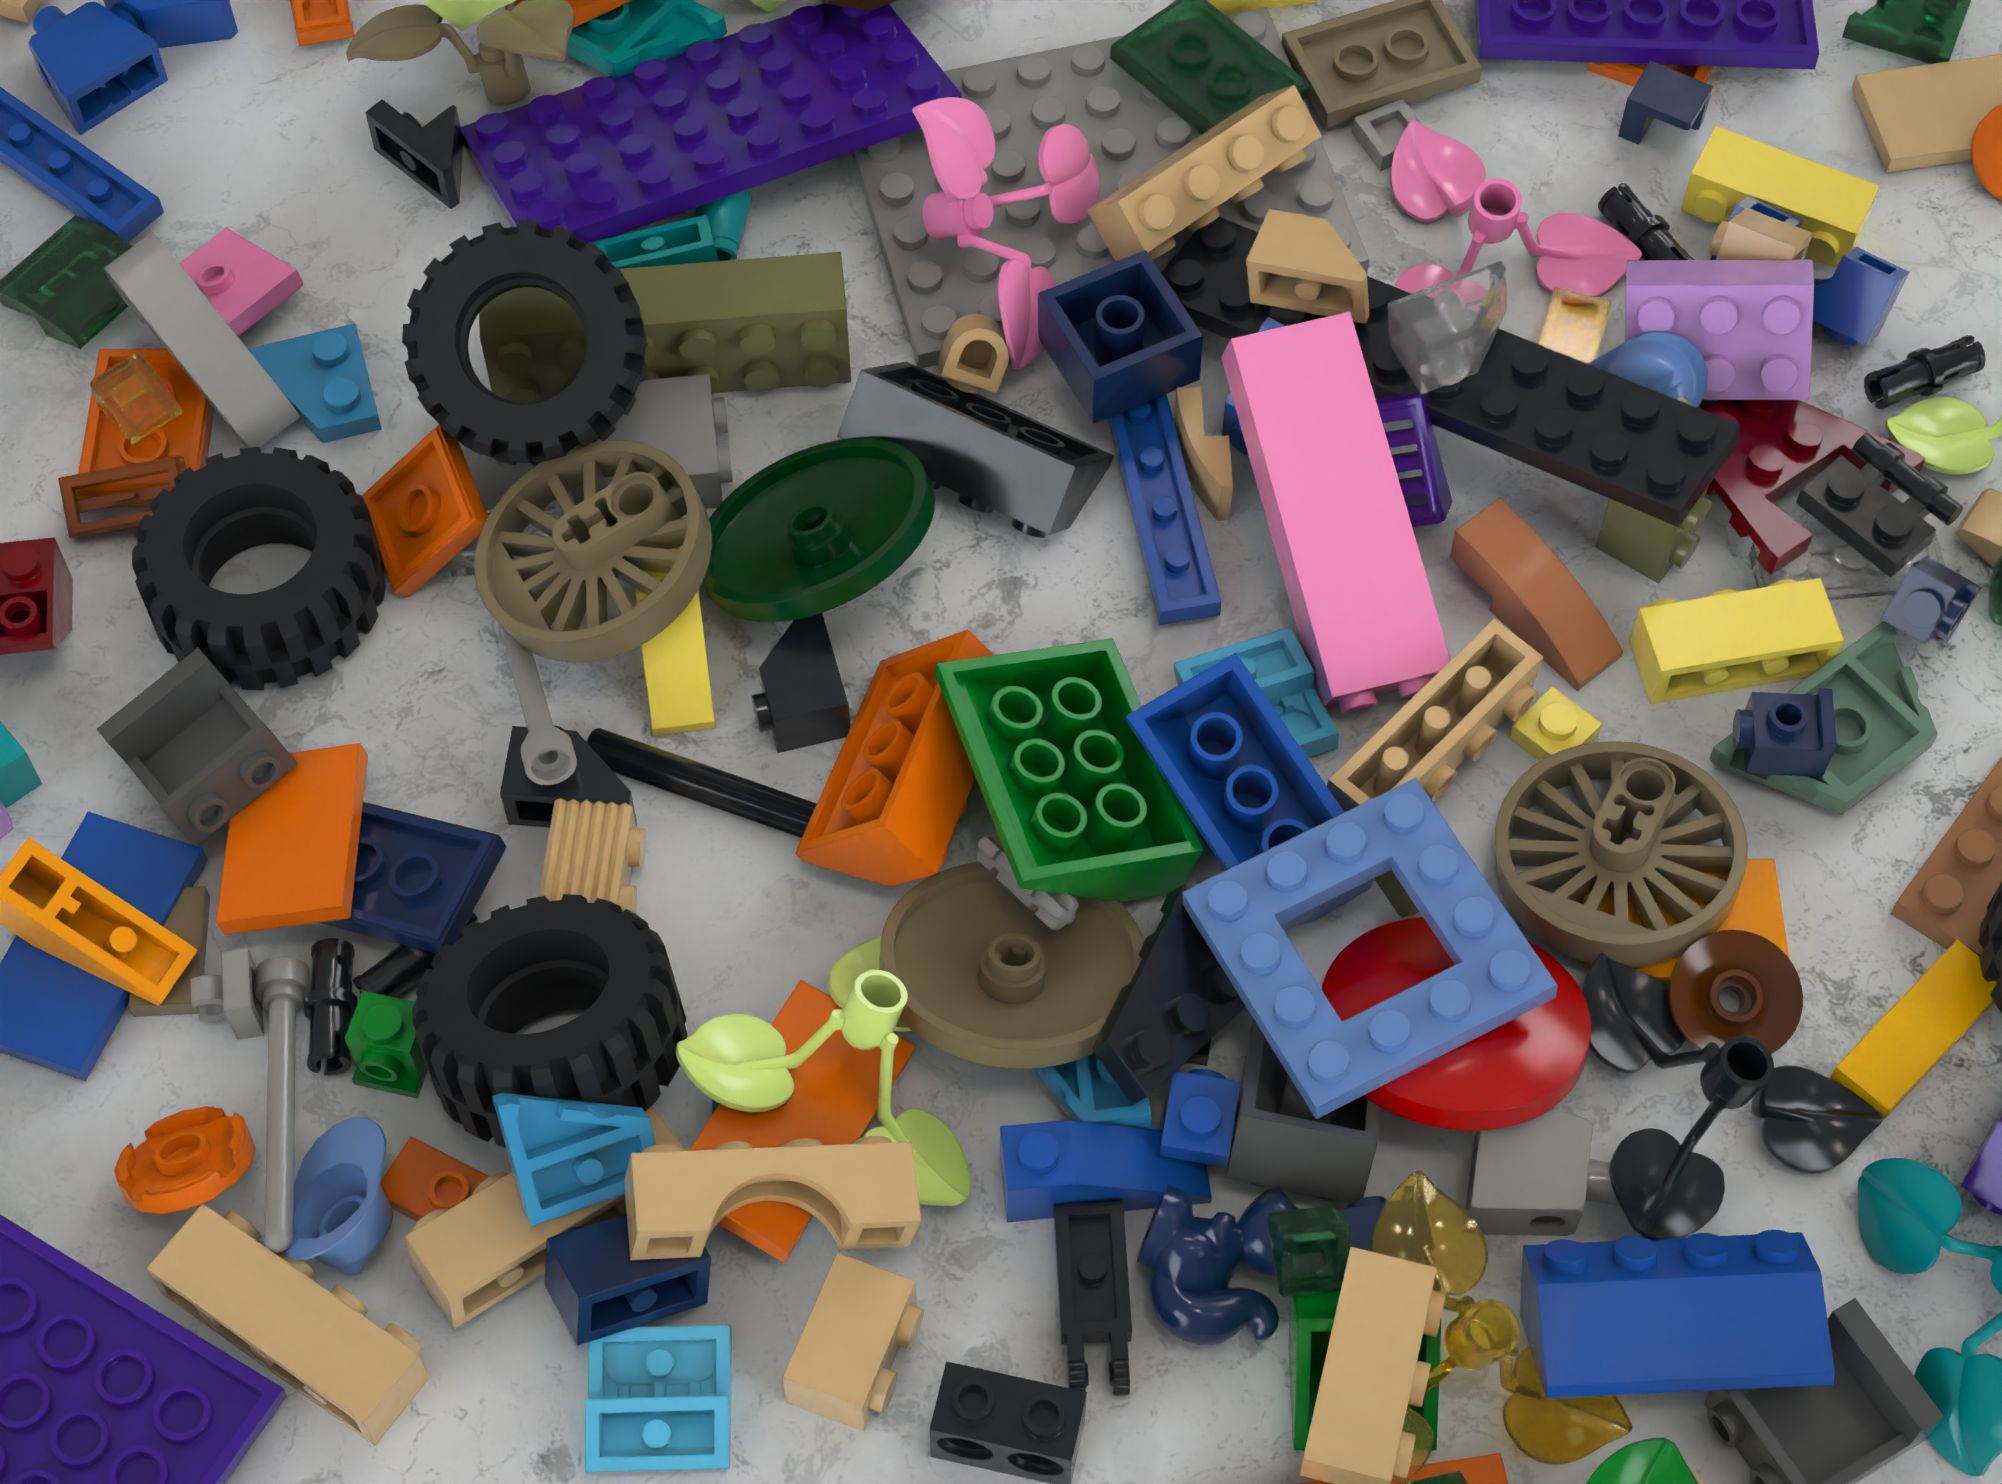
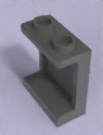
M196 648L97 728V731L125 761L157 800L164 813L195 847L199 846L298 764L271 730L259 719L199 648Z
M1856 1298L1832 1311L1828 1318L1835 1370L1834 1385L1712 1390L1704 1404L1708 1409L1707 1417L1712 1430L1725 1446L1729 1448L1735 1446L1751 1469L1750 1478L1752 1484H1855L1927 1440L1943 1419L1944 1415Z

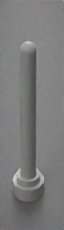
M499 624L528 734L520 749L526 775L531 781L541 785L560 783L569 778L577 766V758L572 741L565 732L553 726L533 652L519 644Z
M286 956L264 960L257 966L255 973V996L262 1003V1008L268 1012L265 1243L273 1252H284L289 1249L294 1237L296 1013L301 1010L305 997H308V993H310V969L308 965L297 958Z

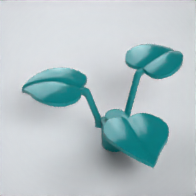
M1906 1158L1880 1159L1867 1165L1862 1170V1175L1858 1180L1860 1231L1867 1249L1879 1264L1899 1274L1922 1273L1933 1267L1936 1263L1940 1247L1942 1246L1954 1253L1985 1258L1993 1262L1990 1270L1991 1281L1995 1289L2002 1295V1246H1987L1962 1241L1947 1234L1954 1228L1961 1217L1962 1201L1954 1185L1945 1175L1926 1163ZM2002 1312L1968 1336L1962 1343L1961 1353L1946 1347L1930 1349L1922 1357L1914 1375L1944 1415L1943 1419L1928 1437V1440L1948 1462L1970 1476H1984L1991 1463L2002 1453V1359L1992 1354L1976 1355L1979 1346L2002 1329Z

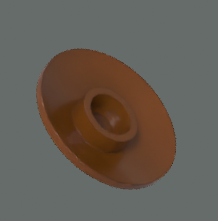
M1723 930L1700 938L1679 957L1670 977L1668 997L1673 1019L1682 1035L1698 1050L1703 1049L1709 1042H1714L1721 1048L1732 1037L1749 1036L1763 1043L1769 1052L1773 1054L1787 1043L1799 1024L1803 1008V991L1798 973L1788 956L1778 946L1755 933L1743 930ZM1728 989L1737 994L1740 1000V1006L1737 1011H1727L1722 1007L1719 1001L1721 990Z

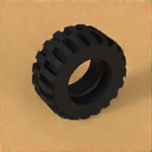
M519 220L518 227L504 228L498 222L483 226L484 234L468 240L463 235L449 244L453 251L441 262L434 258L423 271L428 278L421 290L413 289L407 304L412 311L409 324H403L402 343L407 347L408 360L405 361L409 380L414 383L419 396L417 398L427 413L439 423L442 429L465 447L479 455L483 454L494 458L498 462L511 465L531 463L533 466H536L541 462L567 456L566 452L576 446L582 445L584 448L599 439L601 441L607 439L616 430L614 425L623 414L628 416L636 402L635 393L639 382L643 383L647 366L645 362V347L648 345L646 328L640 313L641 310L629 283L619 268H616L608 260L606 254L591 241L587 244L578 239L573 231L557 225L554 230L543 228L538 221ZM522 287L541 288L564 299L577 313L585 334L584 359L573 381L557 395L532 403L506 400L488 390L476 376L468 351L469 333L480 311L497 296L512 289Z
M259 447L240 448V455L224 458L223 453L206 458L205 462L207 465L195 472L189 467L174 478L176 486L170 492L164 488L149 505L153 516L145 514L137 528L135 537L138 543L132 550V568L137 577L135 583L159 641L167 653L176 656L178 663L196 648H199L230 685L232 681H239L242 690H264L265 683L278 682L280 688L299 684L297 677L313 672L314 676L317 677L332 669V659L338 655L345 659L360 645L357 634L359 632L367 634L371 631L379 616L376 606H379L384 601L386 583L383 572L385 567L367 505L363 497L355 492L353 483L342 472L330 471L327 462L312 455L306 454L304 459L300 460L295 450L274 447L273 453H261ZM285 543L300 546L312 552L307 563L295 576L283 584L263 592L233 594L219 591L209 586L216 572L229 559L255 546Z
M563 894L562 899L557 901H549L546 896L526 899L527 905L510 910L509 905L491 911V918L479 925L473 921L459 931L458 941L454 945L446 943L435 955L431 963L434 970L426 969L417 988V999L412 1007V1022L416 1031L417 1042L437 1096L440 1098L442 1106L454 1122L462 1124L466 1132L486 1142H489L493 1137L496 1145L506 1148L492 1096L500 1093L641 1107L646 1112L660 1097L661 1091L659 1086H669L680 1067L676 1057V1046L678 1042L688 1037L685 1027L687 1020L664 943L658 933L649 928L648 922L628 909L622 912L621 906L597 898L594 903H588L587 898L582 895ZM568 1009H588L577 1018L557 1028L538 1033L515 1034L523 1026L544 1015Z

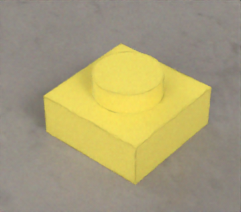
M1552 686L1512 726L1509 739L1538 761H1541L1570 747L1592 743L1598 737L1602 723Z

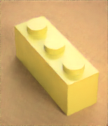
M1715 126L1691 172L1681 211L1699 217L1706 222L1720 225L1722 221L1728 222L1737 203L1752 196L1802 220L1803 223L1800 228L1813 233L1804 257L1837 269L1843 255L1855 248L1867 223L1880 185Z
M1821 578L1798 582L1793 579H1783L1767 587L1738 592L1734 589H1723L1707 597L1678 602L1674 599L1659 600L1647 607L1639 608L1629 640L1650 704L1807 678L1837 656L1844 642Z

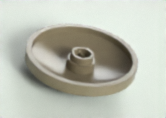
M979 862L955 866L928 877L910 889L893 907L882 932L879 970L895 975L906 987L908 999L899 1018L914 1033L940 1050L983 1065L1016 1069L1044 1068L1072 1062L1095 1053L1092 1047L1121 988L1130 984L1142 960L1138 954L1145 942L1143 935L1131 914L1118 900L1109 901L1073 896L1079 904L1075 912L1076 919L1071 925L1066 924L1058 931L1052 930L1035 915L1038 908L1035 911H1030L996 878L1000 872L993 875Z

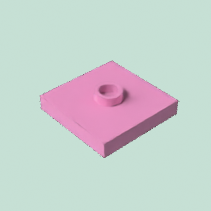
M228 228L222 230L180 263L181 267L238 337L304 285L297 269Z

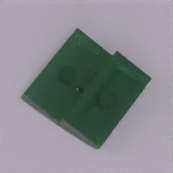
M75 215L0 280V302L5 307L36 318L48 337L81 349L128 307L110 283L103 268L133 246L101 226Z

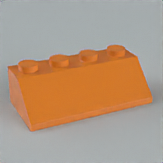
M968 629L880 661L795 852L802 861L888 887L920 878H928L936 874L944 864L947 857V846L958 820L967 809V797L976 777L934 669L937 663L994 655Z

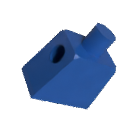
M87 2L67 15L56 6H48L39 11L34 18L33 29L36 34L31 36L28 44L43 82L80 135L168 81L156 41L97 2Z

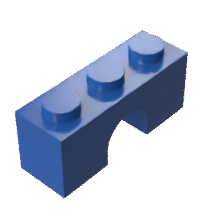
M1752 196L1737 203L1728 220L1729 222L1744 209L1749 208L1798 228L1803 223L1802 220ZM1856 246L1843 255L1832 277L1825 279L1814 278L1813 320L1826 326L1824 333L1837 342L1849 346H1856L1859 342L1866 346L1879 335L1910 272ZM1712 255L1710 260H1716V256Z

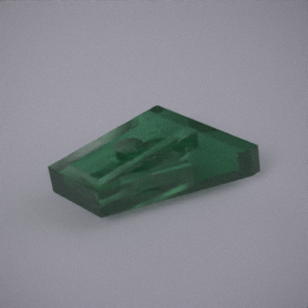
M1877 0L1876 4L1862 15L1856 11L1849 16L1842 38L1929 64L1948 62L1971 0Z

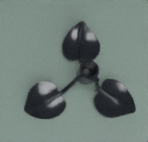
M1604 953L1595 960L1589 970L1582 988L1591 1019L1589 1047L1606 1065L1622 1073H1634L1641 1070L1650 1059L1661 1069L1701 1062L1706 1063L1700 1074V1083L1703 1094L1710 1103L1686 1135L1682 1144L1663 1130L1648 1128L1630 1133L1620 1142L1613 1153L1610 1162L1612 1189L1634 1231L1640 1233L1642 1237L1650 1240L1685 1238L1703 1228L1718 1212L1725 1191L1724 1174L1716 1162L1692 1151L1724 1108L1737 1109L1752 1099L1751 1113L1755 1117L1765 1119L1762 1126V1138L1768 1150L1786 1166L1799 1172L1810 1174L1823 1173L1843 1163L1859 1144L1881 1124L1883 1117L1862 1098L1841 1084L1817 1072L1798 1066L1785 1065L1774 1068L1771 1053L1763 1043L1755 1038L1735 1036L1726 1041L1721 1048L1716 1043L1709 1042L1703 1049L1673 1054L1680 1049L1686 1038L1682 1035L1673 1019L1669 1005V987L1649 974L1612 960Z

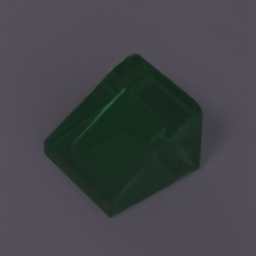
M1327 1206L1269 1213L1268 1230L1281 1296L1288 1297L1341 1291L1350 1251V1222L1335 1208Z

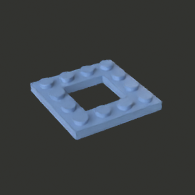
M1417 778L1403 783L1182 892L1183 906L1315 1119L1556 998L1557 983ZM1392 870L1455 965L1342 1022L1281 927V924Z

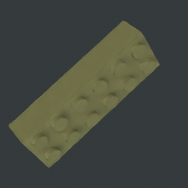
M841 252L619 269L629 283L641 310L643 324L646 328L648 346L645 347V362L647 366L644 380L710 374L712 394L748 390L765 392L774 388L810 385L826 387L835 383L851 382L847 308ZM535 287L512 289L491 300L479 313L481 346L491 391L497 396L519 403L543 401L564 390L579 372L585 354L583 326L575 310L558 295Z

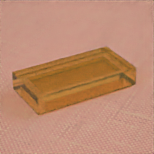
M1554 287L1539 345L1588 364L1597 358L1612 300Z

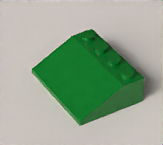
M1113 638L936 664L934 669L935 675L1019 888L1127 902L1167 895L1180 886L1185 885L1204 850L1189 815L1125 720L1126 715L1142 707Z

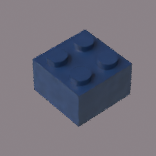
M1146 250L1038 293L1039 339L1093 424L1172 392L1177 387H1184L1200 380L1203 335Z

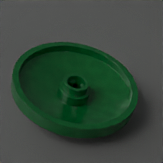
M851 438L826 442L803 449L776 461L754 474L736 488L709 518L712 533V550L710 562L702 582L712 601L720 609L737 618L756 622H782L802 619L826 612L868 592L903 565L920 545L930 527L935 511V495L923 465L910 450L897 443L874 438Z

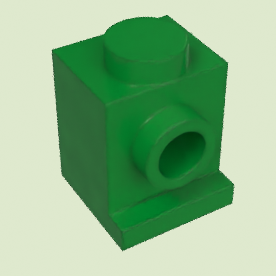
M362 990L345 1036L346 1043L356 1065L352 1077L354 1085L418 1099L428 1069L417 1042L416 1031L412 1022L414 1001Z

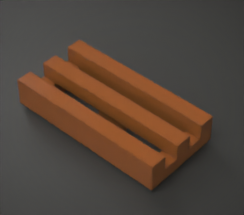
M174 456L58 478L69 538L79 539L138 528L145 514L153 516L151 510L81 523L80 513L151 501L156 498L163 488L170 492L176 486L174 478L186 469L184 457ZM169 472L170 483L82 500H77L76 489Z

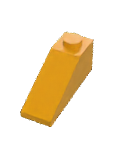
M29 837L0 875V925L32 946L157 1006L163 1002L198 951V949Z

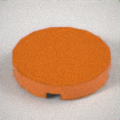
M205 1106L180 1111L150 1125L144 1131L147 1140L139 1144L135 1150L131 1142L122 1150L114 1172L126 1203L140 1212L155 1214L187 1210L214 1199L234 1185L251 1166L256 1148L246 1122L241 1115L234 1112L233 1117L225 1116L222 1108Z

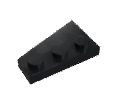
M1185 885L1168 893L1160 909L1164 915L1156 931L1147 936L1138 954L1142 960L1130 984L1121 988L1092 1047V1050L1131 1104L1152 1094L1246 1007L1183 906L1182 892L1188 890Z

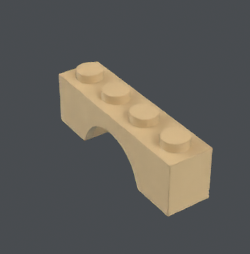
M884 1136L862 1137L854 1140L851 1144L822 1145V1142L819 1140L804 1138L789 1141L781 1147L753 1148L747 1142L731 1141L718 1144L712 1150L683 1151L682 1147L674 1144H658L645 1148L641 1153H631L624 1179L630 1260L701 1257L707 1239L719 1221L741 1206L761 1201L785 1202L808 1211L830 1231L840 1250L910 1247L921 1223L912 1142L891 1143V1140Z

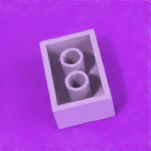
M1627 260L1625 342L1650 331H1668L1687 338L1702 353L1708 369L1707 390L1702 399L1809 400L1814 303L1813 260Z

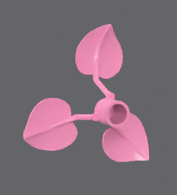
M945 97L924 102L914 107L912 112L923 130L933 171L943 189L942 192L929 194L924 200L922 207L924 227L927 233L934 239L957 238L960 248L975 247L1009 259V261L1003 264L999 274L998 300L1012 370L1022 369L1045 350L1038 334V293L1055 287V281L1045 267L1031 268V259L1028 254L977 237L976 235L981 234L985 228L991 225L994 216L993 207L1042 197L1049 194L1052 214L1057 222L1075 224L1085 220L1089 216L1087 210L1096 205L1100 184L1097 165L1093 155L1090 153V145L1082 132L1070 124H1060L1051 127L1043 135L1038 153L1040 172L1046 183L988 197L985 193H980V188L988 179L984 169L991 164L994 158L995 139L985 112L974 102L959 97Z
M1416 120L1410 121L1402 133L1391 165V189L1399 207L1409 216L1423 222L1435 221L1447 211L1454 217H1460L1470 211L1468 226L1473 237L1460 270L1455 277L1444 266L1426 263L1406 270L1396 280L1394 287L1486 323L1489 314V298L1482 289L1465 283L1472 270L1484 243H1500L1508 239L1514 229L1518 230L1527 252L1532 256L1540 257L1536 266V277L1539 283L1552 295L1565 301L1586 302L1598 298L1608 292L1627 274V260L1641 259L1642 252L1622 233L1596 219L1577 213H1559L1545 218L1538 227L1536 243L1527 224L1528 214L1519 212L1522 197L1518 188L1513 183L1504 179L1495 178L1485 181V167L1479 156L1471 148L1456 139L1432 131Z

